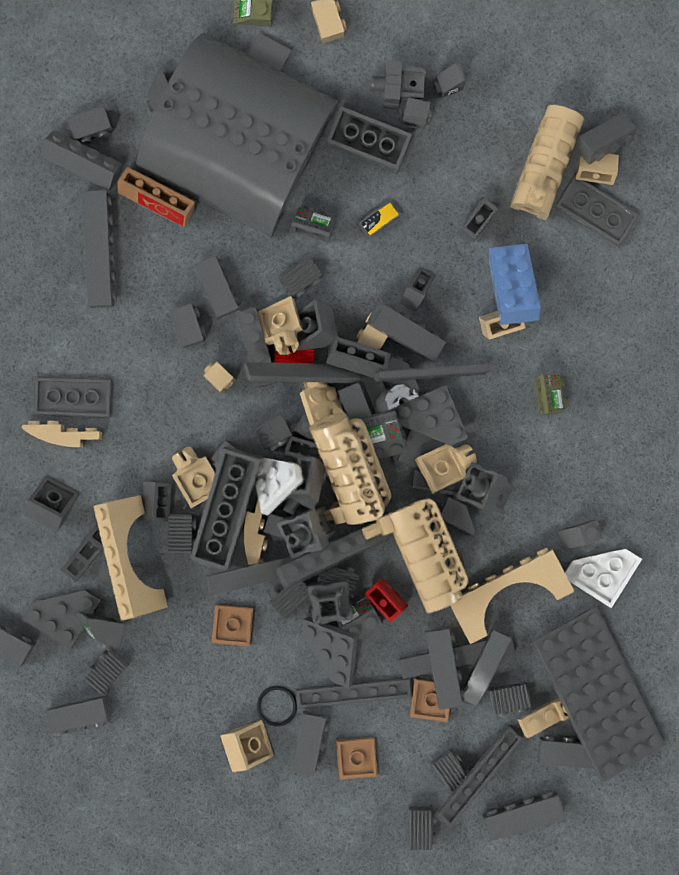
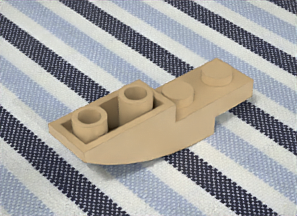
M28 421V425H22V429L34 437L61 446L83 448V440H102V432L97 431V428H85V432H78V428H66V432H64V425L59 424V421H47V425H40V421Z
M259 499L255 513L247 511L245 519L244 545L249 565L263 562L264 559L260 558L261 553L266 551L268 540H265L266 535L259 534V530L263 531L265 519H262L263 514L261 513Z
M558 697L532 710L530 714L518 719V722L525 737L530 738L569 717Z

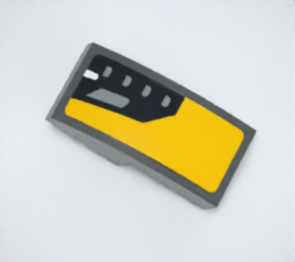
M390 200L357 225L369 240L402 215Z

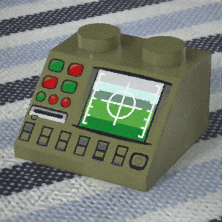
M235 0L233 24L271 27L273 0Z
M560 374L539 375L535 377L539 415L565 412L567 400L562 394V389L565 386L564 379L560 378Z

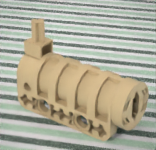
M549 105L547 107L510 208L529 212L543 220L548 218L556 192L562 181L563 173L569 162L570 154L576 143L577 135L584 121V117L581 114L559 105Z
M345 413L332 414L314 422L310 426V431L317 444L320 457L324 462L327 475L338 499V502H334L330 509L323 511L326 521L334 520L336 525L345 522L347 524H359L381 518L385 511V506L391 499V492L365 423L358 418L348 420ZM353 425L360 428L358 433L356 429H352ZM360 441H363L367 444V449H362V444ZM374 476H377L380 479L379 484H376Z
M433 500L415 501L376 520L377 523L362 529L366 540L379 534L385 536L393 532L427 613L445 608L463 598L460 590L466 587L468 579L437 505ZM431 522L434 524L433 531L430 529ZM447 558L449 559V565H448V566H446V564H445V560H446Z

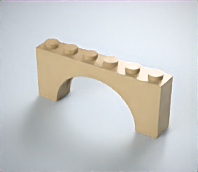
M141 495L94 506L121 620L135 618L168 608L164 589H153L142 583L134 573L128 558L127 538L130 527L139 516L145 514Z
M547 547L537 552V556L533 558L528 556L519 561L520 565L516 567L510 565L502 570V574L498 576L492 574L485 578L486 582L480 585L477 582L469 586L468 591L461 592L463 598L450 606L470 644L487 636L484 624L485 611L490 600L501 589L515 583L530 582L545 587L557 600L574 592L552 548L549 550Z

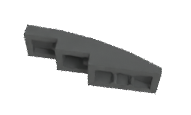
M98 524L87 535L84 542L61 569L75 583L104 549Z
M494 629L492 630L463 688L465 701L476 706L478 705L506 651L511 637Z

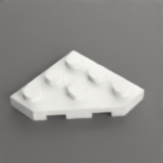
M268 458L262 459L255 483L262 514H270L303 481L299 465Z
M620 549L572 560L566 568L565 574L569 582L612 608L642 559L627 549Z

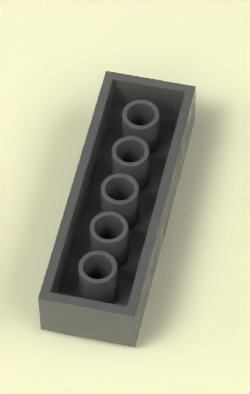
M229 446L222 448L190 560L228 571L231 567L263 457Z

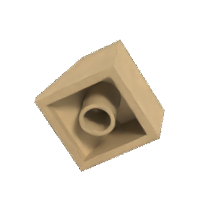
M262 720L232 729L220 735L232 772L248 770L274 756Z

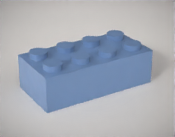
M528 244L489 248V267L500 325L539 321L541 307Z

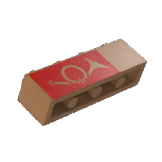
M128 167L118 180V194L184 228L194 214V201Z

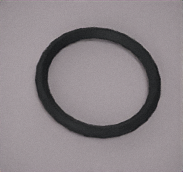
M269 687L260 694L257 701L259 717L270 726L281 727L288 724L294 718L297 711L296 698L285 687ZM273 690L284 691L291 697L293 702L292 714L287 720L280 723L267 720L261 712L263 697Z

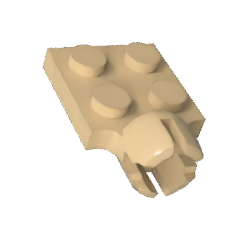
M290 296L257 312L265 342L268 345L274 344L280 355H290L289 346H291L293 353L296 352L299 345L296 336L298 332L303 330L295 301Z
M303 382L305 390L300 393L310 426L326 416L344 413L335 387L328 386L327 382Z
M445 444L415 459L433 494L463 480L466 476L465 470L470 467L471 463L477 462L475 453L466 457L469 454L468 452L473 450L470 445L465 444L458 448H453Z
M186 447L182 452L187 460H184L180 451L172 456V460L177 467V472L172 474L190 508H193L208 499L215 471L206 456L199 458L193 448Z

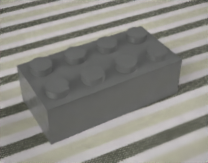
M340 106L327 138L326 146L398 174L412 134Z

